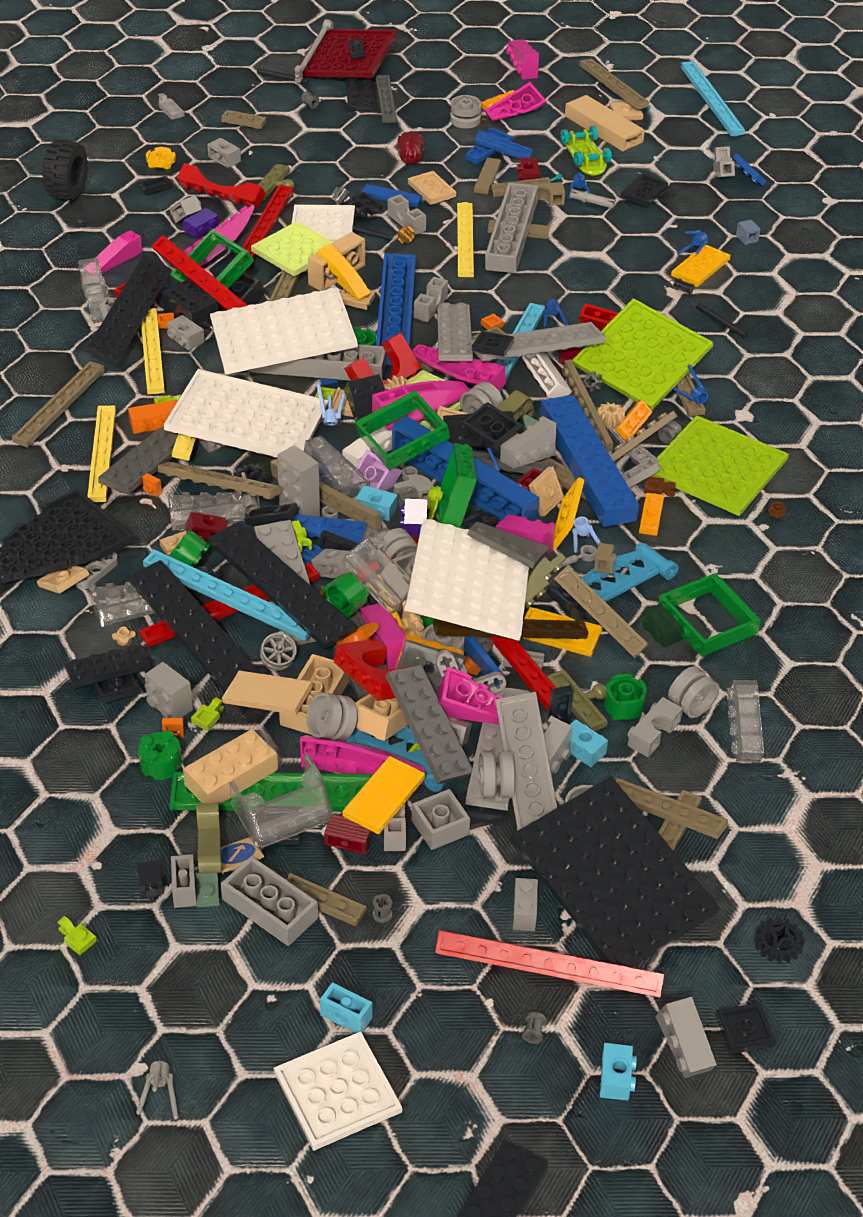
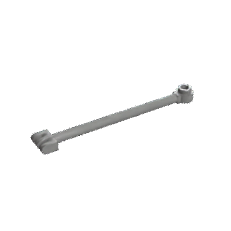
M324 20L320 33L301 65L295 67L296 83L301 82L303 78L302 73L326 31L333 29V22L331 20Z

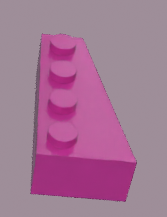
M524 39L508 41V46L506 47L507 55L510 56V61L513 62V66L516 68L517 74L520 75L521 79L538 78L539 52L532 49V46H529Z
M383 603L360 608L365 624L372 622L379 624V628L371 636L387 647L385 664L388 670L394 669L406 636L403 628L398 626L396 618L391 616L390 610L386 609Z

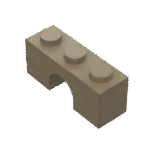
M562 182L529 184L538 185V200H546L550 206L564 205L565 189Z

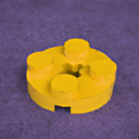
M157 147L155 151L151 152L149 150L146 153V162L150 168L170 169L176 160L175 152H171V149L167 147Z

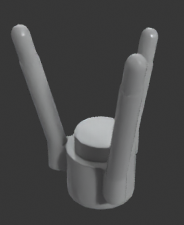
M242 472V478H246L245 473ZM246 492L247 496L243 498L242 503L235 494L231 495L239 505L241 512L245 511L249 514L252 509L261 508L259 495L253 497Z
M156 1061L151 1064L150 1074L146 1076V1083L136 1111L137 1115L141 1114L150 1085H153L152 1091L156 1092L157 1087H163L167 1083L173 1117L175 1120L178 1119L173 1074L169 1073L170 1067L166 1062Z

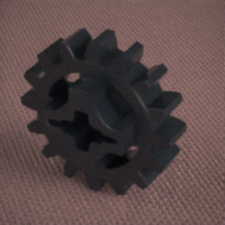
M253 463L244 465L243 469L238 468V472L233 473L234 476L242 477L241 473L244 472L246 479L268 484L269 480H271L269 469L265 465L260 466V463L256 464V466Z
M779 917L777 922H774L772 918H769L768 924L763 921L761 927H758L754 940L757 943L756 949L762 950V957L770 956V962L773 959H777L778 964H781L782 960L785 959L787 963H790L791 957L797 960L798 955L802 954L805 939L802 938L803 932L796 931L798 925L791 926L789 925L790 920L784 923Z

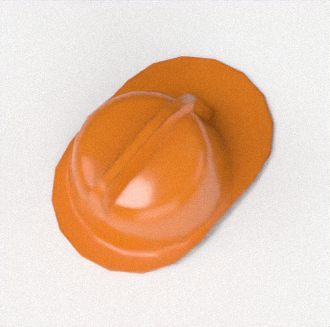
M377 622L365 624L356 629V632L337 642L336 645L371 639L370 636L377 631L379 624Z

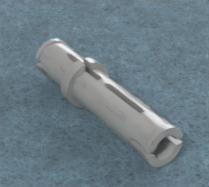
M572 189L570 193L571 199L580 200L583 203L588 202L611 209L615 205V199L590 194L588 191L582 192Z

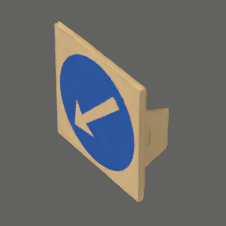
M249 837L221 847L222 874L240 867L251 856L259 861L264 855Z

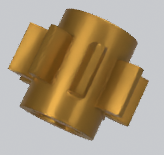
M404 225L396 233L399 236L397 240L401 244L404 242L409 244L415 237L413 234L415 231L410 226L406 227Z

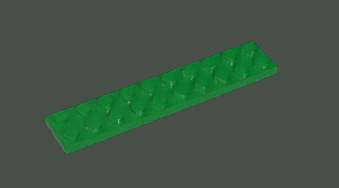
M173 772L170 810H196V804L202 803L185 786L183 772ZM272 773L219 804L218 807L220 811H258L259 806H301L302 811L343 812L374 774Z

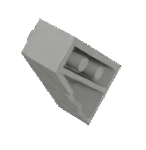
M542 416L539 418V422L533 426L529 425L526 427V431L521 434L517 433L501 445L500 461L514 469L554 456L556 442L555 422Z
M553 716L549 718V727L544 733L551 775L557 773L561 763L570 757L572 734L571 725Z
M689 997L665 1004L655 1017L676 1059L678 1070L682 1072L684 1078L711 1071L717 1064L693 998Z

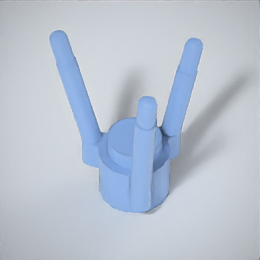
M317 383L324 424L329 426L337 425L338 419H341L346 394H342L337 413L335 409H332V400L329 394L328 409L325 410L321 387Z
M586 517L576 518L574 520L575 528L572 529L574 552L577 553L578 534L590 537L591 534L599 546L601 542L593 531L592 525H589L588 519Z

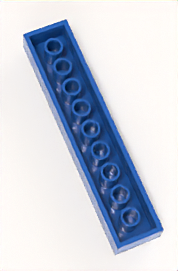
M384 254L376 346H382L381 344L392 336L402 333L410 347L416 255ZM387 355V365H392L391 360Z
M566 395L541 400L540 417L544 416L556 423L555 444L574 478L580 477L585 480L582 492L602 527L637 521L639 503L575 396Z
M405 416L392 425V452L429 433L431 430L412 418ZM445 440L407 462L441 483L454 444ZM474 457L477 480L470 498L471 503L486 512L497 515L500 521L508 514L525 517L529 521L538 520L539 497Z

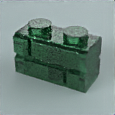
M661 603L643 611L641 625L652 634L655 642H659L663 647H667L672 643L681 641L684 628Z

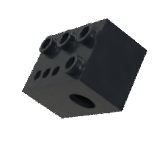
M190 280L183 281L162 291L164 313H173L174 319L183 315L203 328V330L213 326L210 314L219 311L218 301Z

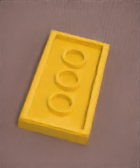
M705 245L698 254L694 252L672 270L671 276L677 279L681 278L682 281L698 287L727 263L731 255Z
M580 477L576 479L562 499L555 524L553 549L555 550L573 527L585 481Z
M529 607L524 618L535 620H574L570 617ZM585 622L589 632L587 639L523 638L591 657L603 627Z
M389 756L343 810V817L380 834L425 779V773Z

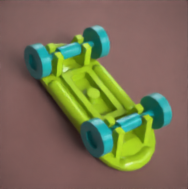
M590 126L589 132H587V129L576 133L573 131L568 133L567 129L561 130L562 144H565L576 167L583 173L591 176L600 175L606 170V163L611 162L612 154L610 148H604L603 154H601L593 142L598 139L596 126Z

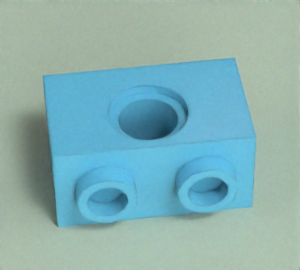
M364 485L356 497V501L379 512L381 518L386 521H390L397 509V494Z
M575 720L570 724L572 726L571 755L592 767L606 755L608 740L591 730L587 725Z
M332 982L320 999V1015L354 1033H362L372 1019V1002Z
M604 1043L600 1084L601 1098L628 1101L630 1091H635L636 1077H632L631 1073L632 1070H636L637 1056H632L633 1046Z

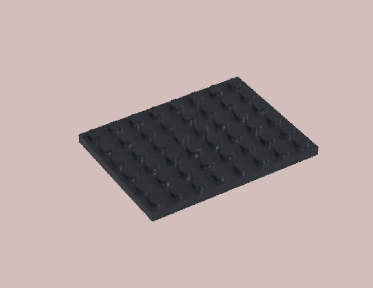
M612 776L518 830L510 837L512 843L598 953L608 963L635 967L718 913L721 909Z

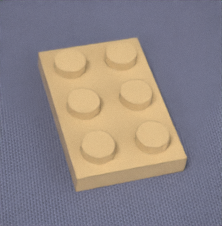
M434 171L408 178V184L417 193L422 195L430 205L456 197V191Z

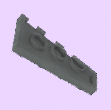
M476 522L467 534L532 569L550 549L549 546L480 522Z

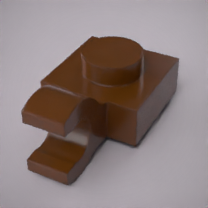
M648 477L645 481L644 493L662 495V492H664L667 496L674 497L676 490L671 489H675L676 483L664 482V478Z

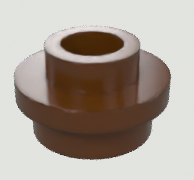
M773 502L768 508L769 515L774 518L784 517L786 514L785 505L781 502Z

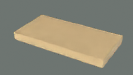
M238 671L223 695L222 700L226 704L296 715L313 686L311 681Z

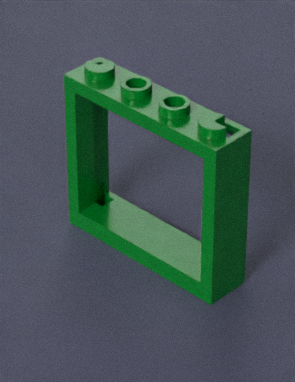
M212 229L188 256L200 265L218 244L235 253L237 256L216 278V280L229 289L254 260L247 250ZM176 268L170 274L177 284L187 279Z
M416 390L355 422L360 438L388 470L401 465L450 438L448 425ZM416 409L435 428L389 454H386L370 435L374 431Z
M454 443L440 485L443 495L437 506L438 522L451 524L458 528L461 527L477 480L473 450L468 444Z
M716 573L659 595V612L666 617L671 626L676 628L681 637L686 639L693 650L697 651L701 657L758 634L761 619ZM711 592L741 625L704 639L675 606Z

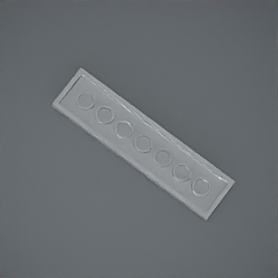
M441 303L437 306L439 361H473L472 348L469 346V340H472L469 305L465 303H457V305Z
M592 322L506 334L513 336L514 342L504 357L474 352L482 361H491L492 359H506L512 356L520 357L525 354H537L538 352H552L558 349L566 350L571 347H583L584 345H597L598 343L605 342V335ZM476 339L469 340V346L471 348L472 344Z
M291 520L255 526L256 538L310 585ZM284 632V634L294 640L295 645L315 642L311 636L304 641Z
M505 687L494 695H501L506 698L530 693V691ZM482 722L466 796V805L508 811L510 798H500L497 789L494 799L481 798L478 778L480 753L492 752L495 756V761H497L498 753L504 752L500 725Z
M536 692L495 699L504 752H511L513 756L514 795L512 800L517 830L524 828L557 808Z

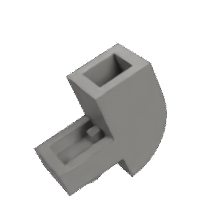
M730 146L714 148L715 163H713V168L716 176H735L734 161H730Z
M410 474L407 475L406 481L394 484L393 493L403 494L410 492L411 489H416L419 499L428 501L429 490L434 485L425 476Z

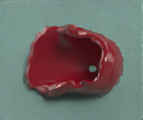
M410 131L403 132L401 136H398L397 151L402 162L407 165L417 164L425 150L424 138L419 133Z

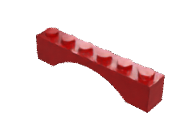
M186 163L183 164L177 176L180 185L185 189L191 188L198 193L204 192L211 197L217 196L222 200H230L238 205L244 204L248 208L254 205L255 208L259 209L266 194L261 186L249 182L237 186L214 184L204 178L196 166Z

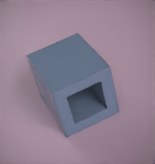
M752 220L738 222L736 236L745 245L758 242L760 228Z

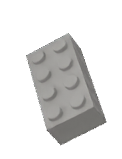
M293 445L277 454L278 484L282 486V494H279V505L297 503L299 510L295 514L320 517L319 462Z
M252 856L221 883L222 900L287 946L292 944L318 919V902Z

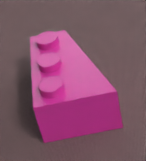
M508 514L496 525L497 529L549 546L550 549L544 557H547L553 551L555 523L544 524L541 520L529 521L525 517Z

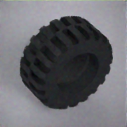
M57 139L46 150L47 153L44 156L42 165V182L49 196L74 200L83 192L85 181H87L88 156L85 148L80 143Z

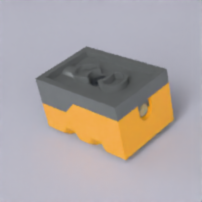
M406 633L394 668L422 665L434 691L437 692L442 676L436 662V656L442 650H449L454 655L459 671L467 673V668L463 663V650L451 646L446 647L438 642L427 641L409 633ZM442 657L443 661L441 662L445 663L446 668L447 666L450 667L448 662L450 658Z

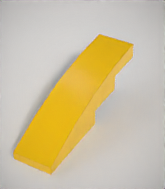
M329 244L318 250V255L328 263V269L338 277L337 283L359 301L370 295V291L361 277L337 249Z

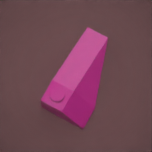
M529 82L485 109V113L492 121L535 110L547 101L533 84Z
M131 230L118 236L84 268V271L96 277L142 253L141 236Z
M447 666L436 694L446 716L455 719L499 724L495 699L504 697L494 695L487 690V686L484 684L479 685L471 679L472 676Z

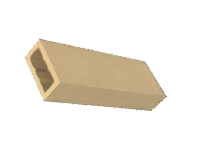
M585 95L566 103L565 117L588 131L590 126H596L598 137L619 150L625 151L643 143V128L591 97Z

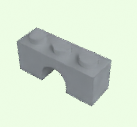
M400 194L388 198V215L402 227L404 225L406 227L410 226L415 231L414 235L426 231V215L418 208L410 211L409 201Z
M433 277L427 284L426 295L420 293L414 301L415 319L426 322L430 321L437 311V306L448 297V280Z
M662 697L658 703L655 702L651 706L650 711L646 715H642L636 726L630 728L627 735L629 737L628 746L649 757L660 744L661 731L657 729L671 733L681 722L683 708Z
M405 803L384 828V851H406Z

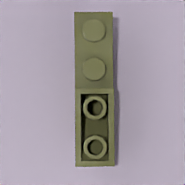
M562 553L551 562L544 557L529 572L525 597L526 608L535 602L533 599L535 596L539 598L546 592L544 588L549 584L547 580L552 576L550 573L552 571L556 573L563 567L561 562L566 557Z

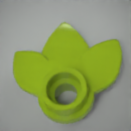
M432 486L428 493L427 509H430L428 520L433 519L438 502L443 495V491H441L439 486Z

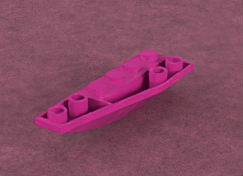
M254 205L249 208L247 206L239 210L240 214L235 213L230 217V221L227 219L220 224L222 227L218 226L214 230L233 242L250 219L255 208ZM200 238L192 246L184 250L185 254L188 255L202 239ZM218 244L200 263V266L209 262L226 248Z
M420 344L412 350L416 359L424 365L466 384L475 386L480 382L486 381L495 386L498 391L506 384L505 366L474 358L473 361H439L437 348Z
M427 381L403 385L372 394V412L415 390L437 412L439 406L447 407L460 400L461 395L468 391L469 388L461 381ZM418 409L405 415L417 422L425 418ZM405 416L386 425V429L391 430L392 425L397 421L401 420L402 418H404Z
M308 735L300 738L301 767L346 774H375L386 759L391 756L425 773L424 767L403 757L371 746L344 740L322 739Z

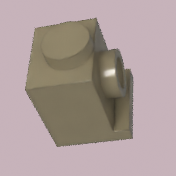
M599 543L595 555L594 571L613 574L617 553H614V545Z

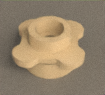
M124 626L120 627L117 633L112 634V638L117 640V643L122 646L129 645L132 642V638L136 636L134 631H130Z

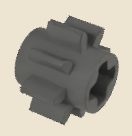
M343 186L340 188L336 187L332 192L335 194L332 198L339 204L345 203V201L350 199L348 196L350 192Z
M594 371L591 372V375L585 374L586 378L582 382L585 383L586 390L590 389L592 393L595 392V389L601 390L600 387L604 384L601 380L602 375H596Z

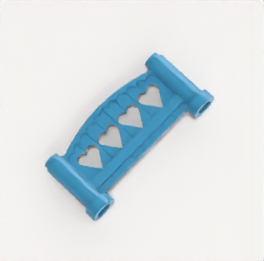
M641 542L636 546L634 552L616 557L613 574L597 572L593 568L581 579L587 585H592L594 582L600 583L601 590H593L607 602L659 573L666 580H670L677 574L679 566L672 560L664 558L646 543ZM635 560H641L644 568L630 565V563H634ZM622 567H626L629 569L630 575L617 573L615 571L620 570ZM607 575H613L615 577V583L604 581L601 578H606Z
M409 726L394 734V736L404 741L393 745L389 744L388 739L385 741L371 737V734L359 731L356 727L350 737L344 740L390 752L424 767L426 775L424 784L434 792H439L446 784V782L436 783L421 749L410 753L407 752L406 744H415L417 742Z

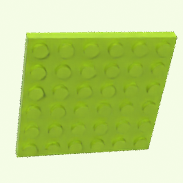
M633 298L601 331L605 335V342L598 343L597 345H587L572 362L575 367L591 375L592 371L596 372V375L601 374V380L606 385L636 402L643 399L648 407L653 410L690 371L688 365H691L693 368L713 347V342Z
M696 415L657 457L661 468L649 477L664 478V482H675L676 489L740 516L788 460L789 454Z

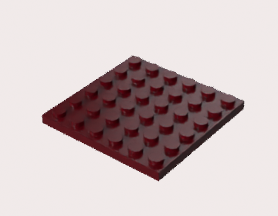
M332 29L326 31L302 73L303 77L373 78L397 37V30ZM362 39L365 56L351 59L349 41Z

